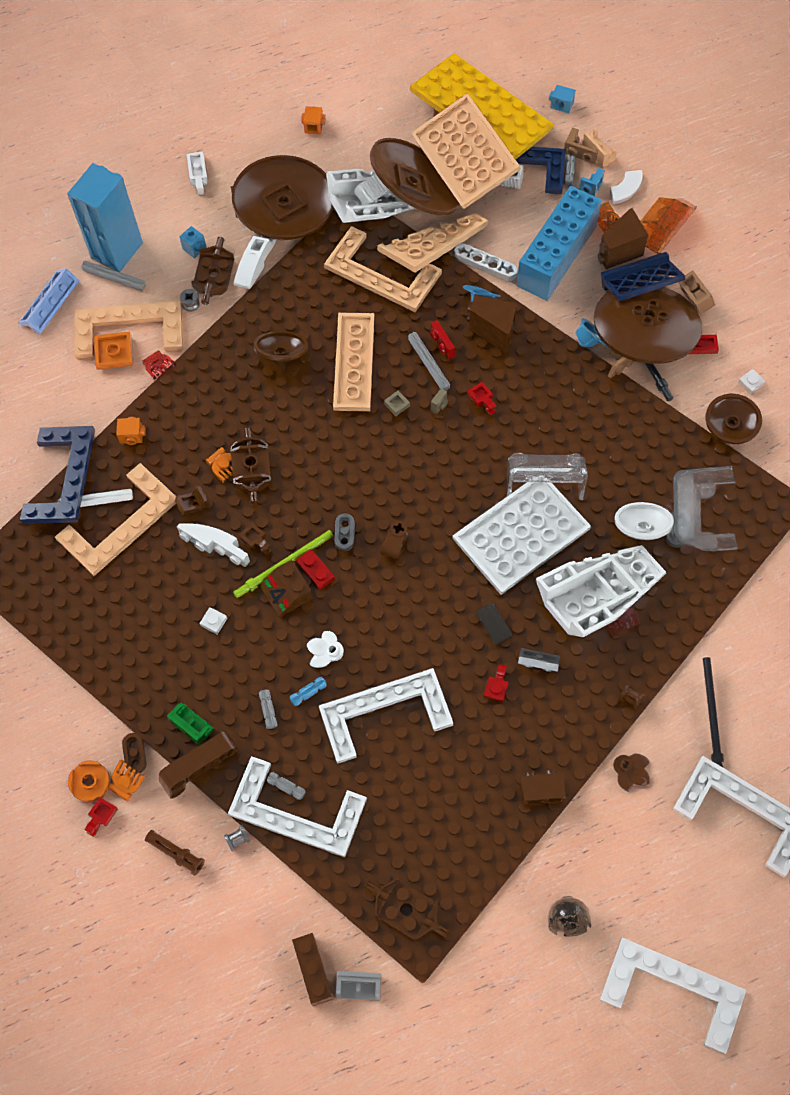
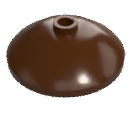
M271 331L259 335L254 340V350L264 359L285 363L302 357L308 350V341L303 336L294 332Z
M730 393L715 398L709 404L705 421L711 434L718 440L728 444H743L751 441L759 433L762 426V414L759 407L748 397Z

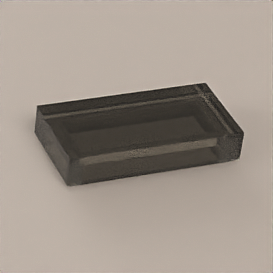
M493 603L476 611V616L495 646L512 638L513 634Z

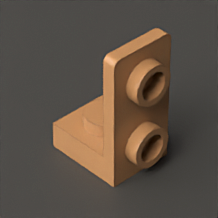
M572 127L565 141V154L574 155L576 158L595 164L598 151L578 144L580 137H578L579 129Z
M611 350L610 355L618 361L613 364L608 377L612 378L616 374H621L624 368H629L634 361Z

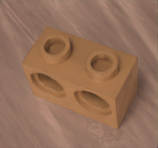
M693 270L685 275L684 281L678 282L681 290L700 315L715 306L711 293Z

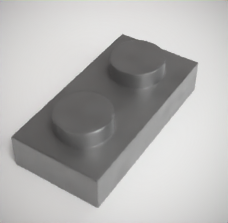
M521 648L518 664L529 668H542L548 672H557L560 656Z

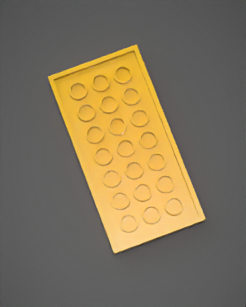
M456 53L450 55L410 85L412 93L439 113L468 93L515 160L553 130L554 127L552 122Z

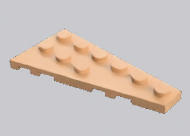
M474 213L457 219V222L453 224L444 223L441 224L440 228L434 229L431 227L410 234L408 238L403 240L394 239L388 245L379 244L377 245L378 251L411 271L417 272L487 227L488 220Z

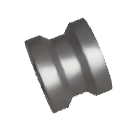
M193 289L184 290L180 295L182 307L189 312L197 310L200 303L196 291Z

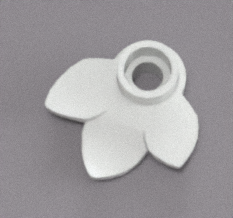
M324 631L322 638H315L307 643L308 650L314 654L310 662L312 667H325L331 661L340 660L344 653L343 646L337 642V636L330 631Z

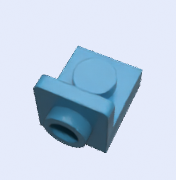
M598 168L596 173L591 175L590 180L582 177L579 189L595 196L603 182L605 170Z

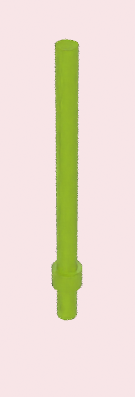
M328 530L254 579L250 578L243 586L233 592L235 597L239 598L246 592H252L258 588L257 585L262 583L274 569L290 560L294 562L310 549L313 550L333 537L332 532Z

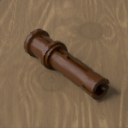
M150 830L145 837V842L175 859L178 866H184L191 871L192 875H197L202 869L205 860L202 857L198 858L191 854L189 849H181L157 834L154 830Z

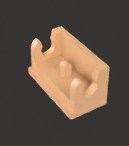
M594 128L591 136L588 131L584 133L582 145L597 150L596 161L602 167H605L616 160V150L613 148L610 151L597 137L598 132Z

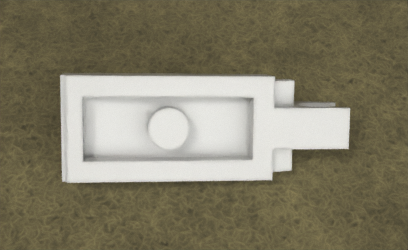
M203 152L186 154L192 187L196 186L198 195L205 194L203 185H207L208 181Z

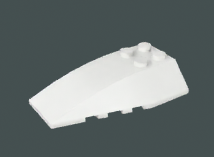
M364 169L327 171L329 200L343 223L387 218L416 208L408 205L394 194L387 199L381 198V202L378 204L362 205L354 190L360 183L376 174L374 170L371 173L364 172Z
M640 545L619 550L618 553L612 555L606 553L602 554V557L595 559L589 557L578 563L575 561L568 562L536 578V582L545 607L567 634L585 637L619 618L666 574V571Z

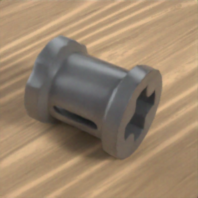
M242 825L237 831L224 835L232 852L243 843L251 842Z

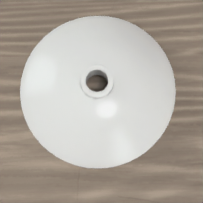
M637 502L627 504L621 507L615 514L617 528L625 535L640 540L661 538L672 530L674 523L673 516L668 510L652 503Z

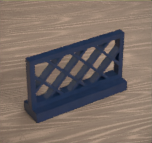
M663 252L601 272L602 288L605 291L609 290L618 301H622L684 281L685 275L669 260V254Z

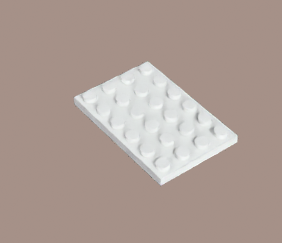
M541 472L454 534L453 540L502 595L589 531L591 526Z

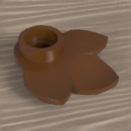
M635 753L630 756L620 755L615 758L613 767L616 773H618V784L622 789L629 792L633 784L640 786L649 784V775L644 769L649 764L647 757ZM623 761L627 765L626 769L622 767Z

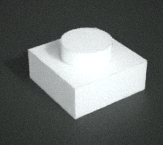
M752 369L742 376L738 383L751 395L764 385L765 380Z
M209 607L200 622V626L218 635L227 620V616Z

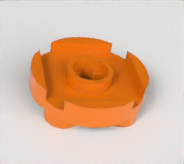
M93 760L79 763V766L72 770L68 777V788L73 796L82 802H94L99 797L104 798L110 786V775L107 769L99 762ZM89 776H92V780H94L91 786H87L84 783V780H88Z

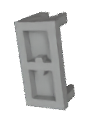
M337 971L336 998L380 1001L381 973Z

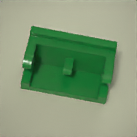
M181 702L167 715V718L174 726L199 746L214 731L212 726Z

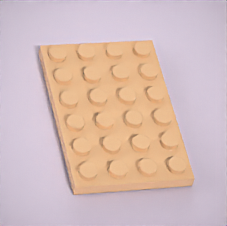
M468 93L411 133L463 209L521 170L517 161Z

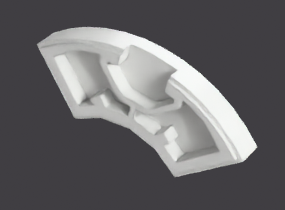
M642 170L625 172L623 182L611 187L613 205L631 199L639 190L642 182Z

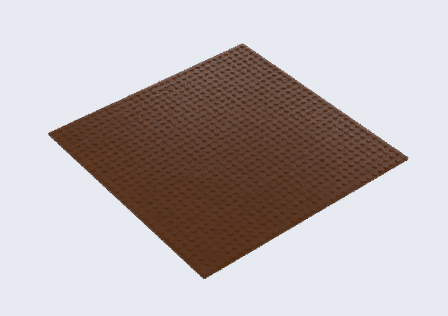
M334 208L328 221L319 230L303 237L93 440L83 495L131 489L133 492L132 500L80 507L78 522L22 524L20 521L21 509L0 529V616L134 733L138 734L143 741L170 764L199 746L167 718V715L180 702L214 728V731L203 743L226 731L238 747L237 751L190 782L227 814L251 756L271 763L256 802L333 829L347 790L367 797L345 857L240 819L232 818L419 982L425 983L790 530V487L726 443L718 440L706 429L624 373L616 374L612 378L608 377L612 368L611 364L586 347H582L579 342L447 252L429 263L442 269V274L416 312L325 269L324 263L352 226L366 233V239L351 258L352 261L408 288L422 270L420 269L417 272L411 271L379 252L377 246L382 243L384 245L391 244L392 240L397 238L399 240L406 239L408 235L417 231L395 216L343 223ZM464 285L476 286L493 294L501 295V297H497L498 300L517 303L515 326L508 353H504L469 330L470 322H467L469 313L467 309L469 301H471V292L463 288ZM338 313H374L370 411H334L333 409ZM436 320L455 346V357L449 360L445 354L443 355L440 352L439 344L437 341L432 340L429 333L431 331V323ZM289 331L303 336L308 341V350L302 357L296 360L278 363L259 356L254 350V340L259 335L267 332ZM413 332L419 335L450 383V388L446 390L448 403L437 414L431 411V401L440 388L408 340V335ZM481 382L493 393L491 400L496 404L494 408L496 412L492 415L486 412L483 405L477 407L467 395L469 389ZM399 390L410 402V407L395 416L384 405V400ZM128 417L140 418L142 425H145L146 434L142 437V443H136L135 445L120 444L116 435L117 419ZM245 428H247V434H249L248 428L252 429V437L254 439H261L268 444L271 485L257 493V504H255L254 498V504H250L249 493L234 488L233 472L230 476L226 471H223L229 476L223 483L214 475L212 465L209 466L206 463V459L221 447L224 448L226 453H231L230 447L236 441L244 439ZM252 459L246 461L248 466H253L256 463ZM139 463L175 496L192 493L196 486H200L203 492L206 493L207 502L203 511L182 515L177 504H175L95 576L78 562L55 538L56 535L70 525L95 548L150 499L126 476ZM67 466L28 503H58V499H61ZM542 472L590 524L591 528L501 595L453 540V535ZM637 502L659 505L671 514L676 510H682L689 516L686 541L683 546L674 548L667 543L666 535L653 540H640L629 537L617 528L615 514L621 507ZM344 513L350 514L355 522L354 546L349 551H340L335 546V521L340 514ZM397 520L405 522L408 532V538L399 560L380 554L382 543L387 536L389 528ZM252 522L266 534L264 540L271 546L270 549L272 550L267 556L257 546L252 550L239 538V534ZM189 523L222 530L237 538L238 548L248 554L250 562L244 567L241 564H234L230 557L225 554L222 556L214 549L211 553L205 550L202 552L194 546V543L191 541L186 542L179 536L177 526ZM344 523L342 526L347 527L348 524ZM328 530L332 532L333 537L314 548L313 551L335 576V580L319 590L296 561H294L297 569L311 589L312 600L279 618L260 588L262 583L257 585L258 588L252 592L248 591L239 598L235 597L233 592L243 586L250 578L254 579ZM674 534L676 538L680 537L678 534ZM342 541L341 544L345 545V544H347L348 542H347V541ZM640 545L666 571V574L619 618L585 637L567 634L545 607L536 582V578L568 562L575 561L578 563L589 557L595 559L602 557V554L606 553L612 555L618 553L619 550ZM209 607L227 616V620L218 635L200 626V622ZM324 631L333 632L337 636V642L343 646L344 653L342 658L338 661H331L322 668L312 667L310 662L314 654L308 650L307 643L312 639L322 638ZM521 648L560 656L558 671L548 672L542 668H529L518 664ZM499 664L507 666L503 680L509 682L503 703L483 697L489 676L496 677ZM432 668L434 669L451 715L453 726L434 732L422 697L419 695L346 719L345 722L357 758L337 764L319 705ZM319 677L326 681L327 686L324 689H319L316 694L305 701L302 700V703L297 706L292 704L290 700L292 694L299 693L300 689L311 682L314 683ZM626 684H629L630 688L639 693H645L637 709H634L633 705L625 700L618 699ZM262 690H269L277 721V727L272 729L266 727V719L264 718L261 706L262 701L259 697V692ZM550 770L563 773L566 794L564 802L523 806L520 787L521 776L529 772H535L536 775L545 774L544 772ZM274 772L280 778L283 777L296 784V787L300 786L305 789V795L301 800L293 797V794L289 795L278 789L276 785L269 784L267 782L269 774ZM398 877L403 883L431 900L437 901V922L446 929H449L447 936L444 938L436 932H430L423 938L414 941L375 916L376 897H374L373 893L364 889L367 881L369 880L376 886L382 887ZM403 905L400 912L404 916H409L412 914L413 909L410 905Z

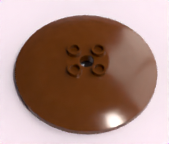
M383 138L375 142L370 151L371 165L381 182L394 195L408 205L429 214L449 215L455 212L460 205L419 146L397 138Z
M276 155L259 159L248 165L238 175L232 188V204L239 220L254 233L270 239L292 240L308 236L319 230L328 221L334 209L329 200L326 173L316 164L296 156ZM283 200V201H287L288 203H286V204H281L280 201Z
M666 287L622 301H618L608 291L598 301L594 312V326L600 339L615 353L641 363L664 364L677 361L695 349L702 333L701 319L695 307L685 297Z

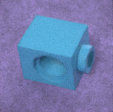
M556 85L555 90L551 91L549 101H551L550 108L569 114L575 100L576 90Z
M192 226L179 236L182 249L193 258L200 254L199 250L207 248L204 235Z

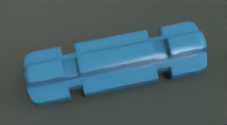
M319 677L314 683L311 682L300 689L299 693L292 694L290 696L292 704L297 706L302 703V700L305 701L316 694L319 689H324L327 686L326 681Z

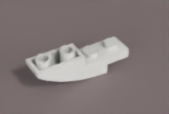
M261 235L252 237L240 261L234 279L235 286L247 289L252 287L265 267L264 260L277 242L276 239L266 238Z
M189 523L177 526L179 536L186 542L191 541L194 543V546L202 552L205 550L211 553L214 549L223 556L225 554L230 557L234 564H241L244 567L250 562L248 554L238 548L237 538L222 530Z

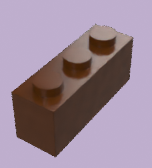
M310 933L292 939L311 1005L314 1007L334 1000L314 934Z

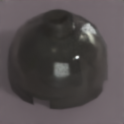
M564 896L552 904L548 912L549 930L558 935V931L565 932V937L578 936L586 933L588 926L590 928L592 926L588 907L581 900L572 896Z

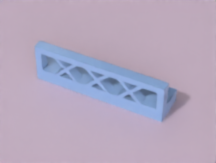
M67 268L57 270L18 323L21 326H29L37 334H40L77 285L79 279Z

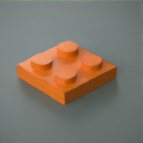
M130 331L94 336L95 365L97 370L133 366Z

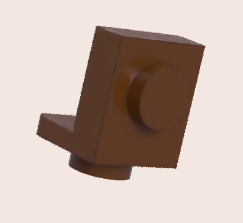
M196 486L194 492L176 496L175 502L182 515L203 511L207 502V495L200 486Z

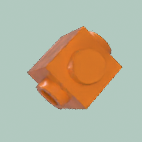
M306 106L305 113H302L301 123L304 124V133L321 134L322 125H325L326 115L323 114L322 107Z
M128 417L117 419L116 435L120 444L135 445L136 443H142V437L145 436L146 429L145 425H142L140 418Z

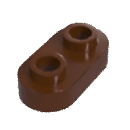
M129 733L122 740L124 762L127 763L126 768L131 766L130 773L135 769V774H137L138 772H143L147 764L144 743L138 734ZM136 742V747L131 748V743ZM134 762H140L138 767H133Z

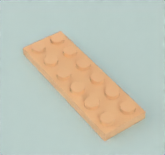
M338 313L334 411H370L374 313Z

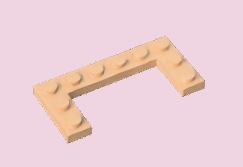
M351 226L324 263V268L416 312L442 274V269L432 264L426 265L409 288L351 260L366 239L365 232Z
M181 301L76 309V359L94 357V327L163 321L165 351L183 350Z
M141 463L126 476L150 500L98 546L93 548L70 525L55 536L56 540L93 576L176 504V496Z

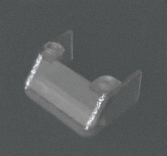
M514 453L508 458L507 496L512 492L513 482L579 483V500H583L588 479L585 458L580 454L526 455Z
M732 466L680 470L674 475V534L679 542L703 551L737 549L735 533L714 535L711 532H701V499L711 498L716 492V484L735 483Z

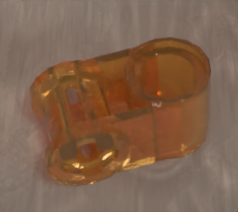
M607 201L601 204L598 218V226L605 233L620 219L619 215Z

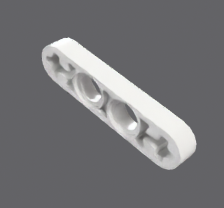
M460 243L454 248V257L460 262L505 281H512L516 278L517 267L508 261L464 243ZM475 256H480L482 260L476 262L473 260V258ZM490 263H496L498 267L490 268L488 265Z

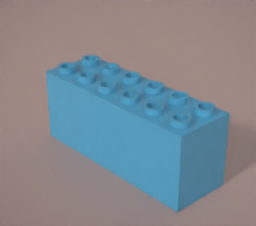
M92 163L67 195L91 259L117 272H121L143 244L123 177L118 173L107 170L102 165L99 166Z
M570 185L519 261L517 287L546 301L549 300L597 227L601 199Z

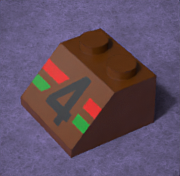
M292 560L274 569L260 585L279 618L313 599L311 589Z

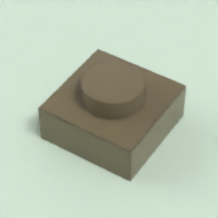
M441 388L432 399V412L437 414L440 409L443 410L448 403L447 391Z
M398 390L384 400V405L397 416L410 407V402Z

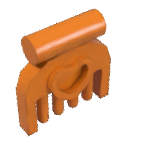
M221 447L206 459V463L209 466L212 465L214 475L223 483L229 478L223 471H226L230 476L232 475V472L229 471L230 469L232 470L230 465L232 463L231 453H226L224 448Z
M121 759L113 771V782L108 789L127 802L132 796L130 793H134L140 788L146 776L144 774L140 776L138 772L135 778H133L136 770L133 769L130 774L131 766L123 774L127 763H124V760Z

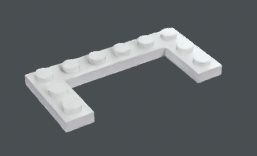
M432 668L319 705L337 764L357 758L345 722L346 719L419 695L422 697L434 732L453 726V721L434 669Z
M251 756L228 815L345 857L367 797L347 790L333 829L256 802L271 763Z
M702 756L672 810L691 821L711 786L783 830L765 867L783 878L786 877L790 869V808Z
M622 937L600 1001L621 1009L635 968L714 1001L717 1005L704 1046L725 1055L746 990Z

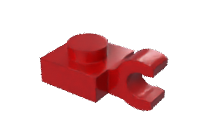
M483 382L467 391V395L477 407L483 405L489 415L496 412L494 409L496 404L491 400L493 393Z
M499 664L496 677L489 676L483 697L503 703L509 683L503 680L507 666Z
M99 797L88 813L92 819L84 829L87 831L86 833L94 837L101 824L104 826L108 825L118 808Z

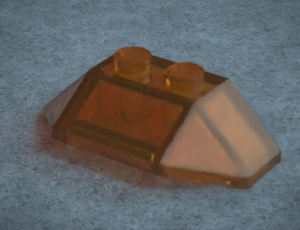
M659 197L641 219V223L648 233L646 248L660 254L697 206L683 198Z

